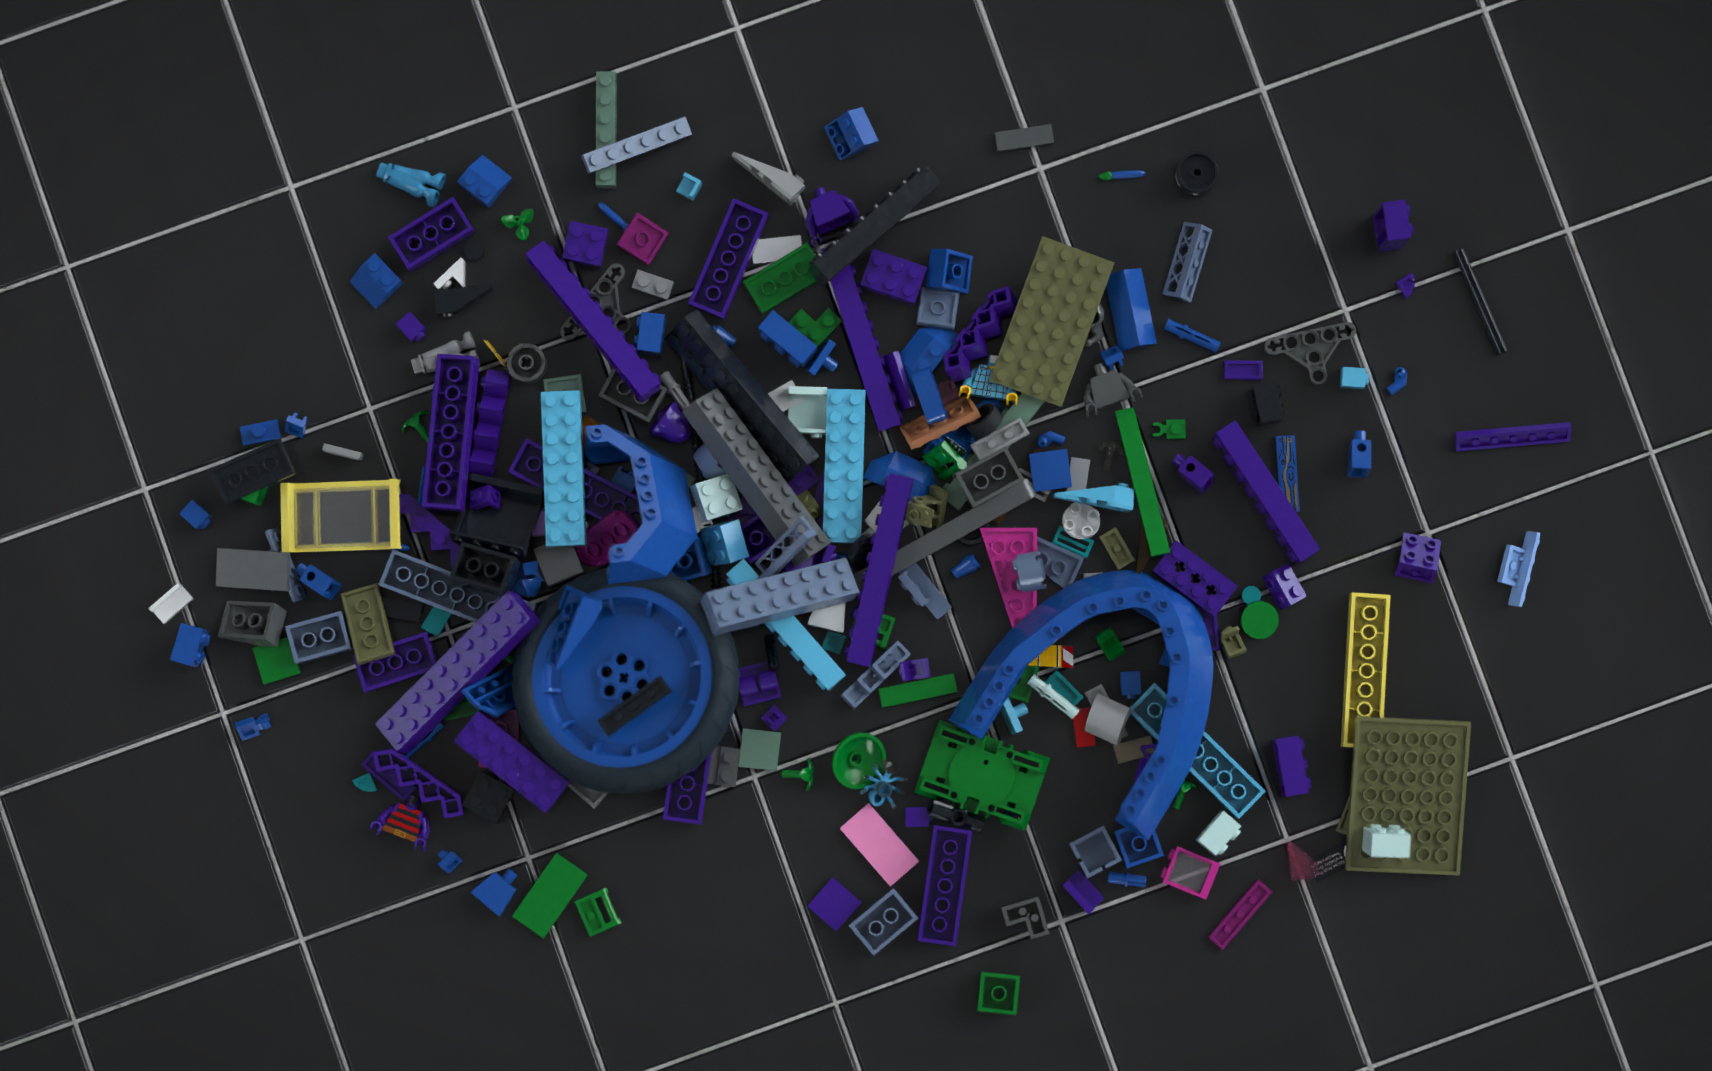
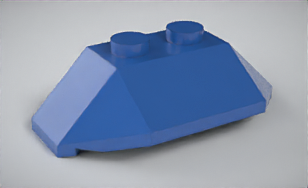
M935 327L919 328L900 353L914 398L918 394L911 372L930 366L934 375L944 362L946 351L951 350L956 343L955 339L958 334L953 330Z
M898 451L872 460L863 479L883 488L886 476L889 477L890 473L914 478L909 500L915 496L929 495L930 486H938L932 467Z
M514 664L464 688L461 692L479 711L497 718L515 708L512 693Z

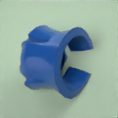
M538 561L523 563V567L518 570L511 592L526 598L538 594L541 582L544 581L538 572Z

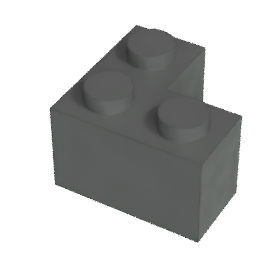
M1038 896L1001 907L1006 926L1025 921L1030 939L1050 934Z

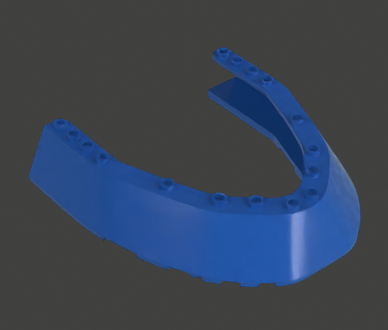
M1118 570L1096 574L1072 583L1041 603L1019 621L991 652L955 708L949 721L982 740L1027 666L1080 623L1096 615L1129 608L1154 621L1161 628L1169 656L1170 674L1166 705L1157 748L1123 802L1120 812L1115 819L1119 824L1149 840L1184 782L1199 749L1210 706L1213 682V656L1203 618L1195 604L1188 597L1145 572L1136 573V570Z

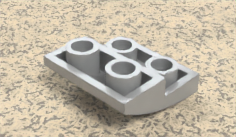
M545 544L534 549L548 587L584 573L574 547L548 548Z
M1097 693L1088 715L1085 731L1118 746L1126 731L1124 726L1132 709Z

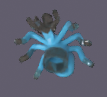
M883 759L881 767L884 775L880 774L877 765L874 763L873 770L880 780L870 775H864L865 779L875 783L865 786L860 791V794H864L868 789H871L868 793V799L872 805L881 806L886 798L892 808L895 809L896 806L890 798L892 790L901 795H905V792L889 783L908 781V778L894 777L889 779L890 776L898 772L901 766H897L896 763L892 766V761H888L885 764L886 760Z

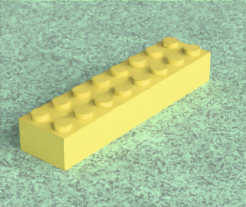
M1349 593L1340 747L1353 748L1355 716L1384 717L1390 595Z

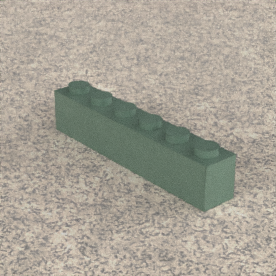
M596 71L597 150L615 143L617 139V75L615 71ZM616 164L596 171L597 189H616Z

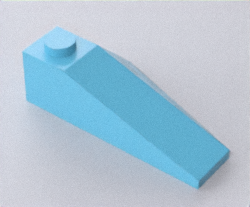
M1118 483V486L1058 492L1053 494V498L1128 513L1133 510L1134 489L1129 488V484Z

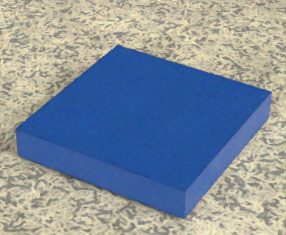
M1067 449L1029 454L1032 483L1035 492L1072 487Z

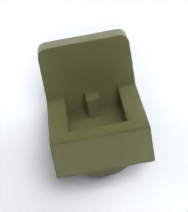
M808 490L797 496L814 520L823 515V511Z
M1232 626L1224 628L1220 633L1219 641L1227 658L1231 659L1246 653V647L1239 635V627L1232 628Z

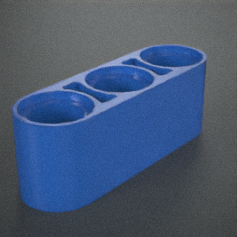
M930 366L911 372L912 380L928 424L932 425L947 420V413Z

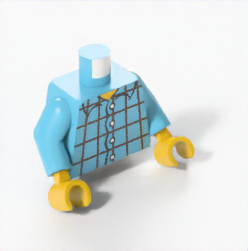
M995 355L988 356L987 365L980 364L979 368L971 370L972 377L964 379L958 394L960 396L961 393H966V399H969L970 396L1006 401V405H1009L1011 400L1015 401V405L1018 402L1016 390L989 381L998 357Z

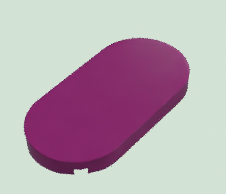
M625 511L609 513L586 530V546L575 548L579 560L588 566L601 567L609 562V549L613 545L627 543L640 528L638 521L634 516Z

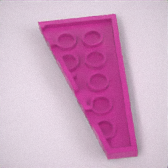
M980 527L1013 628L1037 607V590L1024 593L1022 590H1018L1016 579L1019 575L1018 571H1014L1012 562L1018 554L1037 551V528Z

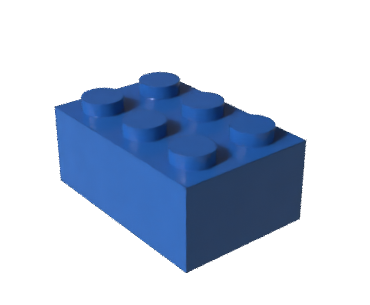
M774 310L758 327L759 337L766 343L772 342L775 347L774 349L782 356L784 354L789 356V362L797 368L799 366L804 368L818 351L814 343Z

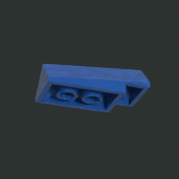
M1124 269L1110 274L1106 289L1118 348L1121 351L1157 344L1142 269Z

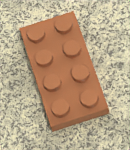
M966 394L945 404L947 420L929 425L925 415H922L899 426L911 450L919 448L925 443L938 439L941 435L955 431L960 426L974 422L977 418L981 417L971 398L966 399Z

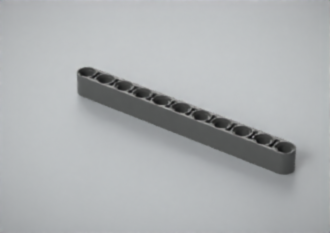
M1026 479L899 549L892 576L1036 497L1037 495L1029 480ZM868 567L853 575L859 590L864 587L865 582L862 581L864 570L867 571Z

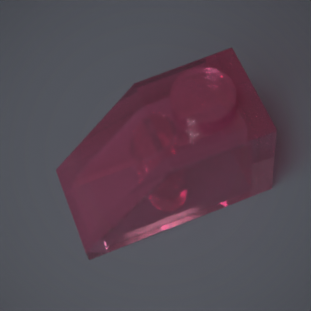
M1286 842L1291 881L1316 878L1315 874H1318L1317 862H1314L1312 857L1293 842Z

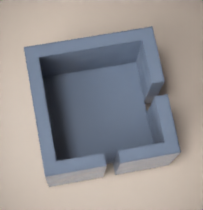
M1104 826L1069 843L1076 859L1080 858L1082 860L1078 863L1086 878L1103 871L1102 867H1100L1102 865L1108 868L1122 861Z

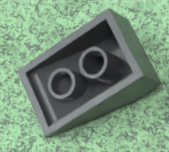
M227 601L218 637L258 646L278 647L287 611L276 603Z

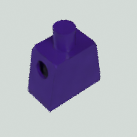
M1179 453L1172 461L1179 467V475L1202 495L1215 481L1214 473L1191 455L1186 459Z

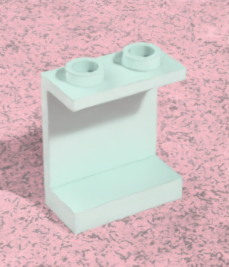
M789 386V402L802 396L803 401L788 409V419L802 435L811 434V438H822V435H826L827 387Z

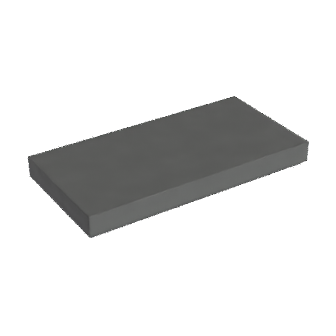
M217 548L216 586L289 591L291 552Z

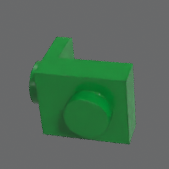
M1112 628L1102 630L1095 637L1109 662L1126 653Z

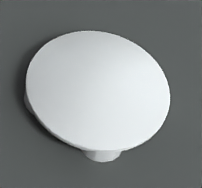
M1075 502L1065 510L1062 517V525L1066 533L1071 537L1087 539L1098 531L1100 527V514L1098 510L1090 505Z

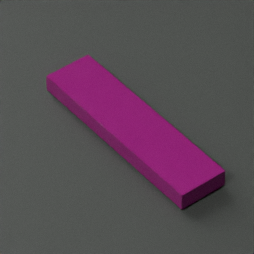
M1257 879L1211 932L1208 938L1223 950L1273 891Z

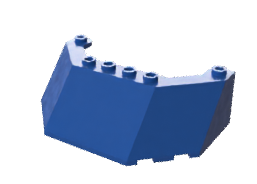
M608 425L586 426L584 453L589 463L604 464L631 460L642 525L627 543L616 544L609 549V566L606 573L608 584L666 577L672 567L684 556L690 545L698 538L685 469L641 440Z

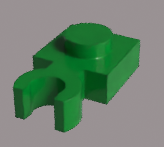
M1185 419L1166 420V425H1162L1159 422L1152 424L1153 427L1157 426L1160 428V432L1153 433V437H1160L1162 434H1166V439H1186Z

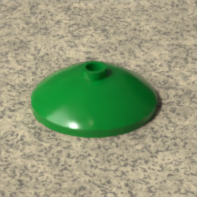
M864 732L854 733L844 738L836 747L832 757L834 776L842 785L851 789H862L867 785L873 784L874 781L867 779V775L878 779L873 767L877 766L878 771L882 774L886 764V752L881 741L875 736Z

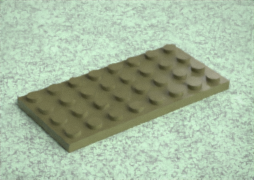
M1042 236L989 381L1062 407L1115 262Z

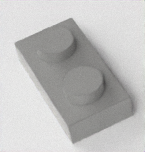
M637 270L632 289L668 300L674 281Z

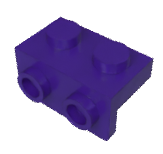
M1289 563L1263 576L1265 585L1280 610L1307 597Z

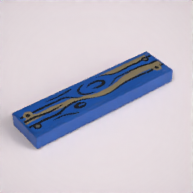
M1295 435L1275 436L1278 485L1294 510L1300 512Z

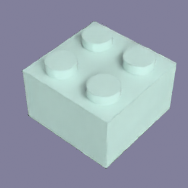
M728 474L690 486L702 523L743 509L735 484Z
M1219 811L1195 840L1212 855H1221L1228 847L1226 843L1230 839L1234 840L1240 834L1239 828L1241 825L1225 811Z
M1370 824V827H1363L1362 850L1369 856L1409 858L1411 835L1405 829L1400 828L1399 825H1389V828H1381V825Z

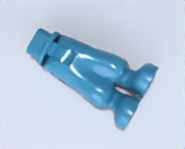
M380 163L376 177L382 178L383 182L404 190L414 197H425L427 205L433 208L439 199L438 190L443 188L446 180V174L444 173L432 176L424 170L411 169L400 165H393L392 163H389V165ZM428 184L438 190L427 188L424 185Z

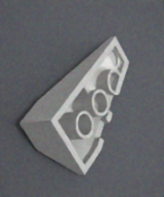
M736 152L732 153V158L790 206L805 189L803 184L805 181L798 175L793 176L788 172Z

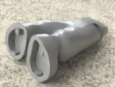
M465 332L462 341L452 340L438 348L418 355V358L411 359L414 373L423 372L426 374L435 372L437 354L475 356L479 359L476 349L464 354L460 353L461 351L475 348L471 332Z

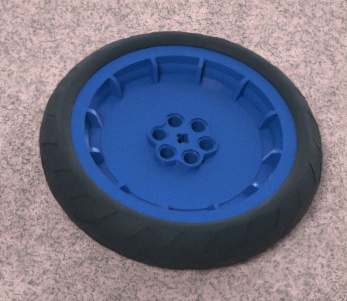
M607 568L589 572L564 584L534 613L541 622L518 645L512 672L513 699L520 725L530 745L546 764L557 773L575 784L603 793L632 794L665 787L686 776L714 751L731 722L737 704L739 692L738 656L731 632L713 636L701 604L704 594L693 585L671 573L664 578L608 584ZM566 585H569L596 597L603 603L596 621L560 669L557 670L549 665L547 661L552 639L557 634L555 622L559 621L561 610L558 609ZM621 656H626V663L623 665H619V658ZM640 662H644V669L642 671H637V664ZM607 668H611L612 674L609 677H604V671ZM661 675L673 692L608 737L597 720L624 702V697L627 694L633 695L639 691L641 682L647 681L649 684ZM623 676L628 677L627 683L624 682ZM614 687V694L612 696H607L606 692L608 688Z

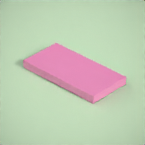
M869 803L840 828L890 887L919 862Z

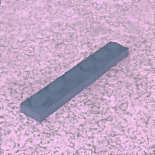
M682 117L583 154L581 157L589 174L690 136L692 132L686 117Z

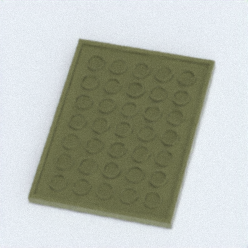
M1355 716L1345 855L1346 871L1460 875L1471 732L1470 721ZM1370 824L1381 825V828H1389V825H1399L1400 828L1405 829L1411 835L1409 858L1369 856L1362 850L1363 827H1370Z

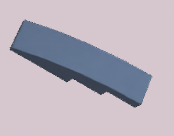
M897 641L841 697L854 710L911 653Z

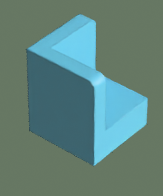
M684 172L683 179L676 192L693 201L702 186V182Z

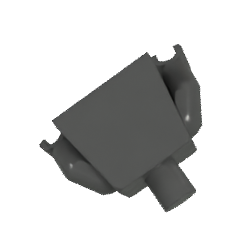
M1104 362L1093 366L1096 377L1090 378L1089 383L1085 386L1083 395L1086 416H1089L1090 411H1094L1095 415H1097V410L1127 400L1130 396L1132 401L1135 402V395L1143 397L1141 390L1123 373H1117L1116 370L1107 372Z

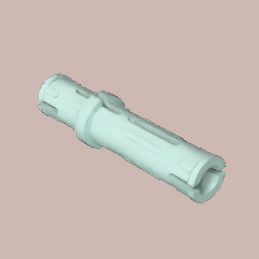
M1035 674L1028 680L1027 684L1039 692L1042 698L1048 699L1071 719L1079 712L1080 709L1051 688L1052 685L1046 684Z

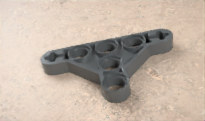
M615 263L606 270L590 290V298L595 297L598 299L602 312L605 309L613 311L611 319L616 330H619L617 328L618 322L626 321L628 323V328L622 331L625 335L631 330V322L621 314L618 285L625 277V269L622 265ZM618 268H620L621 276L616 275L613 278V281L616 282L613 285L612 282L606 277L608 275L611 278L614 274L612 270H617ZM603 282H607L610 285V290L606 293L601 292L599 289L600 284ZM571 315L560 329V334L566 341L574 340L582 331L580 327L577 329L575 326L572 330L574 334L572 336H565L566 332L564 330L566 328L570 329L573 326L570 323L571 320L578 325Z
M1345 322L1272 337L1265 342L1264 351L1270 356L1285 354L1307 369L1309 379L1313 384L1321 385L1327 379L1326 362L1339 342L1350 340L1355 336L1356 327L1353 323ZM1345 326H1348V329H1352L1349 336L1343 333L1339 335V339L1337 338L1338 332L1343 331ZM1325 330H1331L1334 333L1332 340L1324 338L1323 333ZM1313 334L1315 342L1313 344L1306 343L1305 335ZM1294 338L1297 342L1296 347L1289 348L1286 345V340ZM1280 339H1283L1282 345L1285 350H1281L1282 346L1275 348V352H1272V349H1268L1267 346L1270 345V342L1276 345L1281 343ZM1312 352L1319 355V361L1316 363L1309 360V354ZM1315 371L1323 373L1322 381H1315L1313 379Z

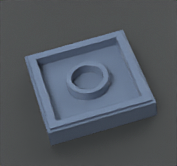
M922 287L916 325L954 330L960 292Z

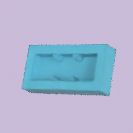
M1007 698L1000 712L1010 734L1014 735L1023 730L1018 717L1027 714L1028 709L1024 703L1013 707L1009 698Z

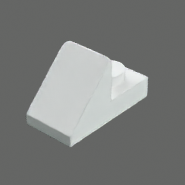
M460 258L433 283L438 290L450 288L453 284V279L462 287H465V261Z

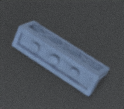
M1183 223L1163 295L1177 297L1185 302L1192 301L1212 229L1202 224ZM1189 227L1194 228L1193 235L1188 238ZM1188 246V251L1183 256L1182 250L1184 247ZM1182 264V271L1177 274V267ZM1177 282L1176 292H1170L1172 284Z
M803 516L754 563L763 573L758 579L777 575L818 534ZM800 524L807 530L802 534H798V526ZM788 536L794 537V542L790 546L787 545ZM776 548L782 549L783 554L780 557H776ZM765 559L771 560V566L768 569L762 563Z

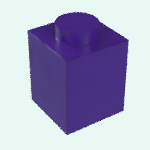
M410 311L396 323L412 343L415 341L419 342L426 335V328Z
M905 807L906 827H929V823H933V817L927 816V807Z

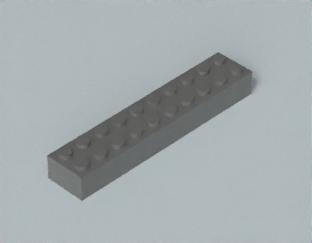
M718 388L695 400L682 412L776 541L801 516L818 533L791 560L795 567L809 560L831 543ZM802 524L798 526V534L807 531ZM788 536L787 545L790 546L794 542V537Z

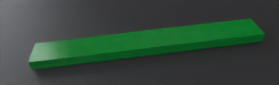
M1134 407L1115 411L1150 556L1152 558L1170 554Z

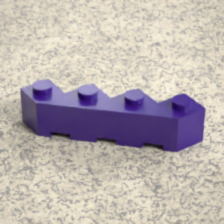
M1009 286L993 290L986 297L987 301L982 307L979 306L971 317L972 321L966 329L963 328L955 339L956 343L944 354L945 372L953 382L972 377L970 361L987 356L985 339L1003 334L1001 318L1013 315L1017 306V296Z
M488 369L486 376H482L483 398L481 403H477L476 407L479 421L477 428L473 429L472 433L474 449L472 456H470L469 474L493 476L497 460V449L499 448L501 426L506 409V397L510 386L509 372Z
M399 494L400 515H410L411 532L413 534L430 533L431 550L450 551L451 568H453L461 545L455 544L451 540L449 535L450 529L426 508L417 504V500L410 494Z
M394 747L373 752L376 772L396 768L399 787L418 784L422 803L441 799L444 818L464 814L461 794L404 754L397 752Z

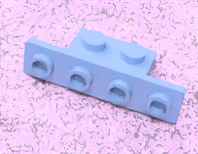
M1527 531L1522 548L1506 545L1497 582L1512 586L1508 601L1510 606L1522 607L1525 600L1530 573L1539 545V532Z

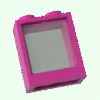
M1178 846L1175 849L1171 848L1167 858L1170 860L1168 867L1164 866L1160 875L1163 878L1162 882L1206 900L1220 863Z

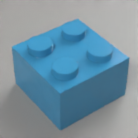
M739 520L721 522L700 529L701 540L704 543L706 557L710 566L732 563L749 557Z

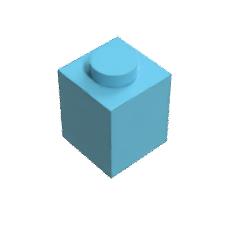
M1341 368L1340 388L1364 389L1365 385H1368L1369 373H1366V368Z

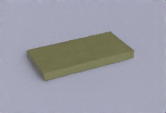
M378 583L341 593L357 664L362 665L396 655Z

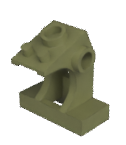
M931 485L929 495L913 497L907 503L905 521H909L912 525H922L928 528H932V525L937 528L944 524L949 491L937 485ZM935 504H938L937 512L934 511Z

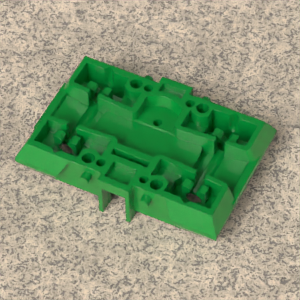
M939 720L914 793L937 801L951 800V806L954 807L957 806V803H960V809L977 815L980 814V811L985 812V818L989 819L991 814L997 816L1000 823L1026 831L1050 758L1029 750L1015 751L1013 750L1014 745L1011 744L1008 745V748L1003 747V741L993 739L985 735L984 740H980L967 734L959 726ZM944 731L966 738L967 741L964 743L943 736ZM971 740L976 741L974 745H970ZM952 743L956 744L955 748H951ZM1008 753H1013V757L1008 758ZM1018 756L1039 763V767L1036 768L1018 762L1015 758ZM1023 767L1027 768L1025 773L1022 772ZM940 778H943L942 784L939 783ZM928 782L950 791L947 795L925 786ZM956 792L957 797L952 798V794ZM1011 802L1015 803L1013 808H1010ZM993 805L995 807L994 811H990L989 807ZM998 807L1022 815L1021 819L1018 820L998 813Z

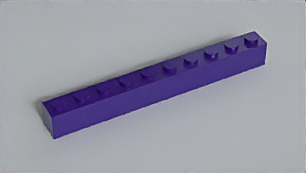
M542 241L526 253L528 264L641 403L658 392L661 382L658 375L648 369L649 365L644 358L640 359L638 357L635 347L625 341L626 337L620 329L616 330L610 316L603 314L600 304L590 298L591 294L588 289L581 287L578 277L568 271L566 262L555 255L556 251L553 246L547 245L545 241Z
M849 264L830 282L878 432L881 433L901 426L900 421H903L901 411H896L894 403H897L894 391L890 392L888 386L891 384L889 374H885L883 367L886 366L883 355L879 356L877 352L880 346L877 337L873 338L871 333L874 327L871 319L867 320L865 314L868 312L866 302H861L860 294L863 293L860 284H856L854 276H857L854 265L850 266Z
M890 473L889 477L886 476L884 488H886V492L880 498L879 506L882 509L881 513L877 514L875 520L877 531L871 537L873 548L872 552H868L866 563H869L868 570H864L862 581L865 583L863 589H860L857 600L860 601L859 608H855L853 619H856L855 626H851L849 638L852 639L850 646L847 645L845 650L846 662L870 667L872 664L914 478Z

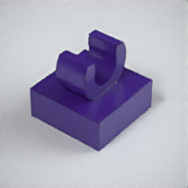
M773 705L761 719L775 732L788 717Z

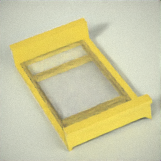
M401 480L280 483L282 552L402 549L400 545L399 495Z

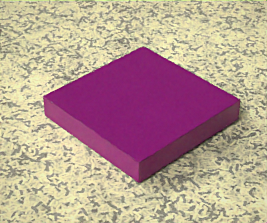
M636 212L616 245L649 265L669 232Z

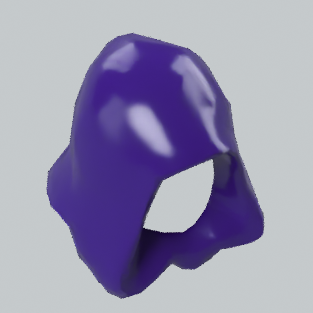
M676 402L667 405L663 410L657 412L656 421L649 427V432L652 436L662 437L674 443H683L692 433L690 422L679 411Z

